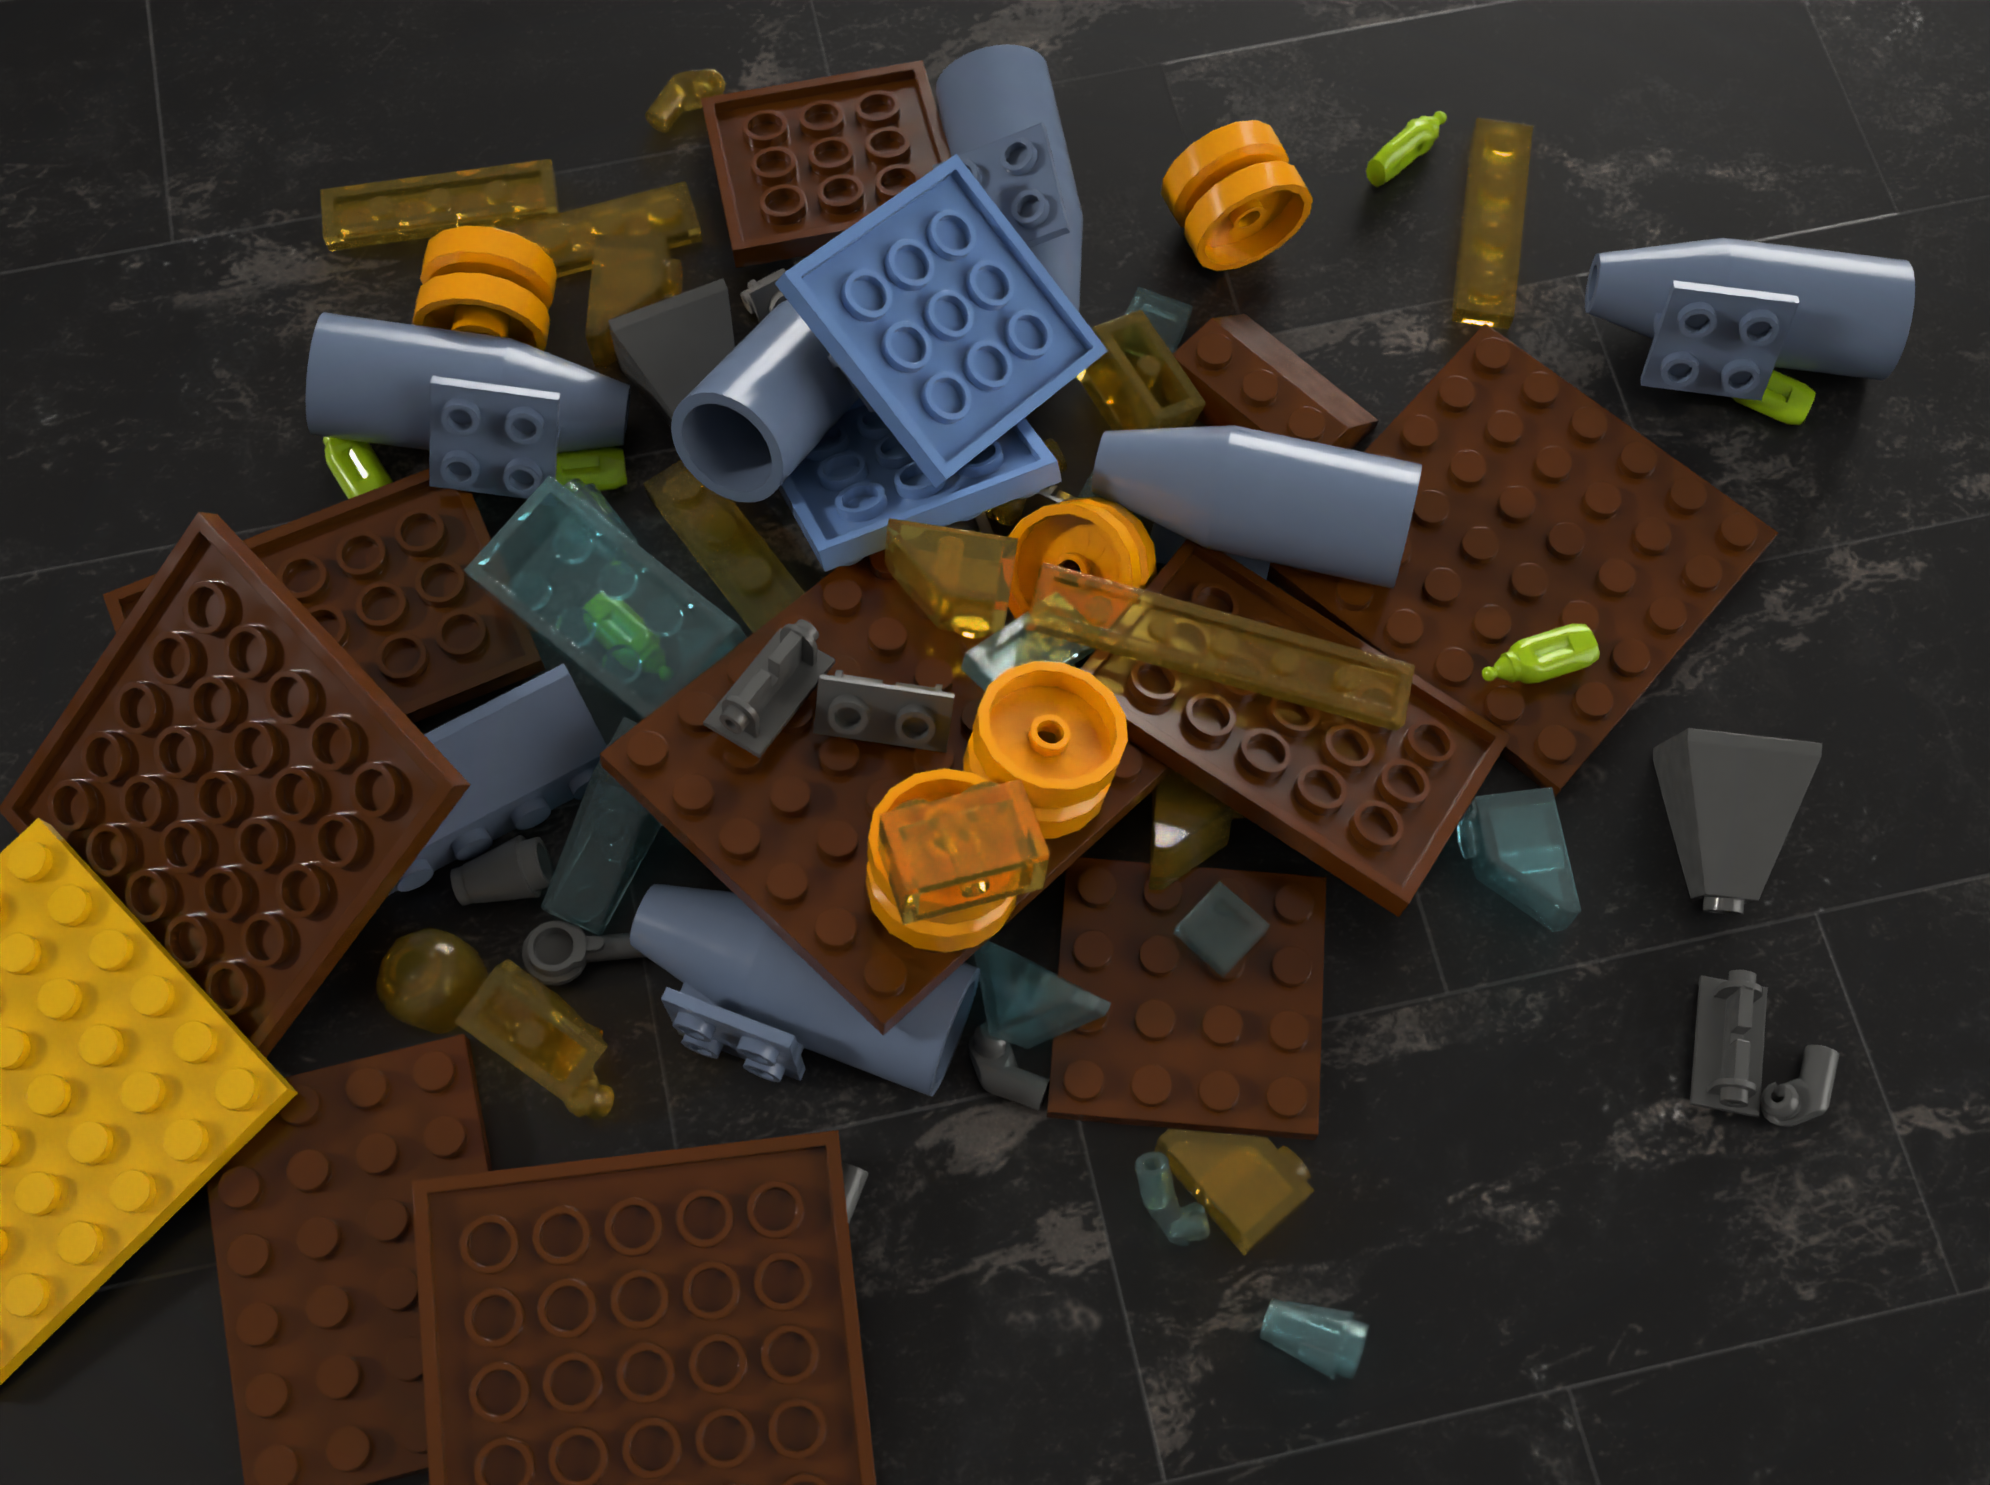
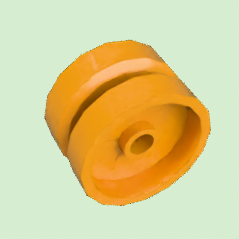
M1258 120L1234 122L1215 129L1185 149L1173 161L1163 178L1161 195L1180 227L1184 228V236L1204 268L1222 271L1237 269L1256 262L1287 242L1299 231L1310 215L1313 198L1295 166L1288 164L1289 157L1271 125Z
M460 226L446 229L428 241L420 276L423 285L420 287L416 299L413 325L513 338L540 350H545L550 325L548 311L554 299L557 271L553 259L539 245L518 234L484 226Z
M1097 496L1070 499L1043 506L1022 518L1005 540L998 566L1001 593L1014 618L1035 636L1059 644L1086 642L1112 630L1157 575L1155 546L1142 521L1121 504Z
M1033 661L1009 668L988 685L974 720L973 732L963 758L964 772L975 773L999 786L1020 811L1027 838L1055 839L1079 831L1099 813L1128 742L1126 715L1113 692L1091 673L1061 662Z
M946 768L916 773L890 788L873 812L868 837V864L866 871V887L872 911L889 933L915 948L947 953L976 947L999 932L1015 908L1027 835L1019 809L999 786L975 773Z

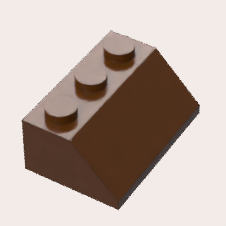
M1246 314L1211 318L1171 355L1166 394L1205 426L1236 425L1352 450L1377 427L1378 419Z

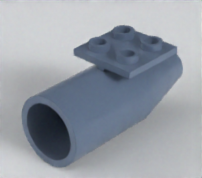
M994 45L969 52L948 65L936 83L938 105L951 156L955 154L959 156L1079 312L1083 213L1047 62L1035 50L1019 45ZM943 162L933 165V169L941 165Z
M1715 238L1597 253L1593 259L1588 276L1585 311L1590 315L1653 339L1640 377L1641 386L1761 401L1774 367L1880 381L1886 379L1895 369L1908 338L1915 302V276L1911 263L1902 259L1731 238Z
M785 300L778 304L679 403L673 413L671 433L680 459L690 473L705 487L730 500L758 502L770 497L859 397L870 413L874 412V409L789 301Z
M323 312L317 320L310 346L306 377V419L310 434L429 450V486L554 502L557 453L624 446L626 440L631 385L513 338Z
M1236 425L1104 431L1099 444L1093 470L1091 491L1107 500L1121 504L1129 511L1154 522L1150 538L1155 546L1157 568L1163 569L1185 540L1188 539L1206 549L1225 553L1266 580L1270 563L1394 589L1415 505L1422 464Z
M653 884L639 905L630 933V945L684 983L680 992L666 987L661 998L673 1022L672 1026L679 1035L683 1036L681 1043L688 1049L710 1058L717 1059L721 1051L745 1060L743 1064L744 1069L758 1077L773 1082H780L783 1075L801 1081L806 1069L801 1056L805 1048L932 1097L939 1088L960 1041L980 976L979 968L963 963L883 1036L733 892Z

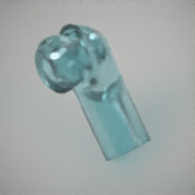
M1156 1151L1142 1154L1135 1162L1142 1202L1169 1242L1178 1246L1189 1247L1188 1241L1205 1240L1210 1234V1228L1204 1205L1193 1202L1187 1206L1179 1207L1167 1156Z

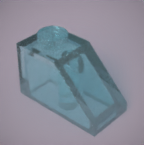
M1552 787L1475 796L1462 818L1463 820H1460L1457 826L1458 844L1461 854L1465 859L1471 858L1475 878L1552 932L1566 930L1581 912V907Z

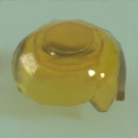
M424 928L397 938L381 960L375 987L379 1001L385 1005V1010L394 1018L404 1024L417 1026L440 1034L448 1032L472 1018L485 999L488 972L478 952L467 942L447 931L437 928Z

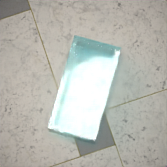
M550 475L464 569L487 596L641 721L747 639L740 626Z

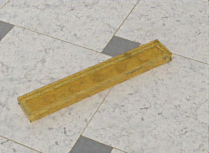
M1043 562L1039 569L1026 630L1394 731L1399 730L1405 725L1415 667L1413 664Z

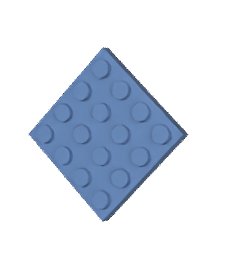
M957 154L791 267L775 282L778 289L935 488L1108 352L1104 344Z
M859 397L778 489L824 572L840 566L856 564L868 555L897 544L914 542L924 534L952 523L974 519L986 510L1015 499L1029 498L1044 488L1062 482L1057 459L1028 421L1023 418L935 488L875 411L870 413Z

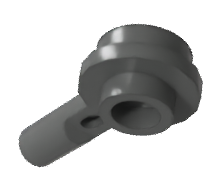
M550 921L540 924L529 933L522 949V958L526 971L534 980L544 985L552 986L570 983L581 975L587 963L646 957L630 945V933L585 937L584 931L580 926H573L563 921Z

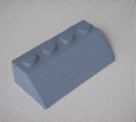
M564 663L424 734L471 785L389 895L396 891H411L424 885L433 877L434 871L457 859L460 861L473 859L486 852L492 846L493 840L514 829L526 830L535 827L549 817L552 809L573 798L581 800L592 797L608 785L609 780L613 777L601 767L600 753L607 748V745Z

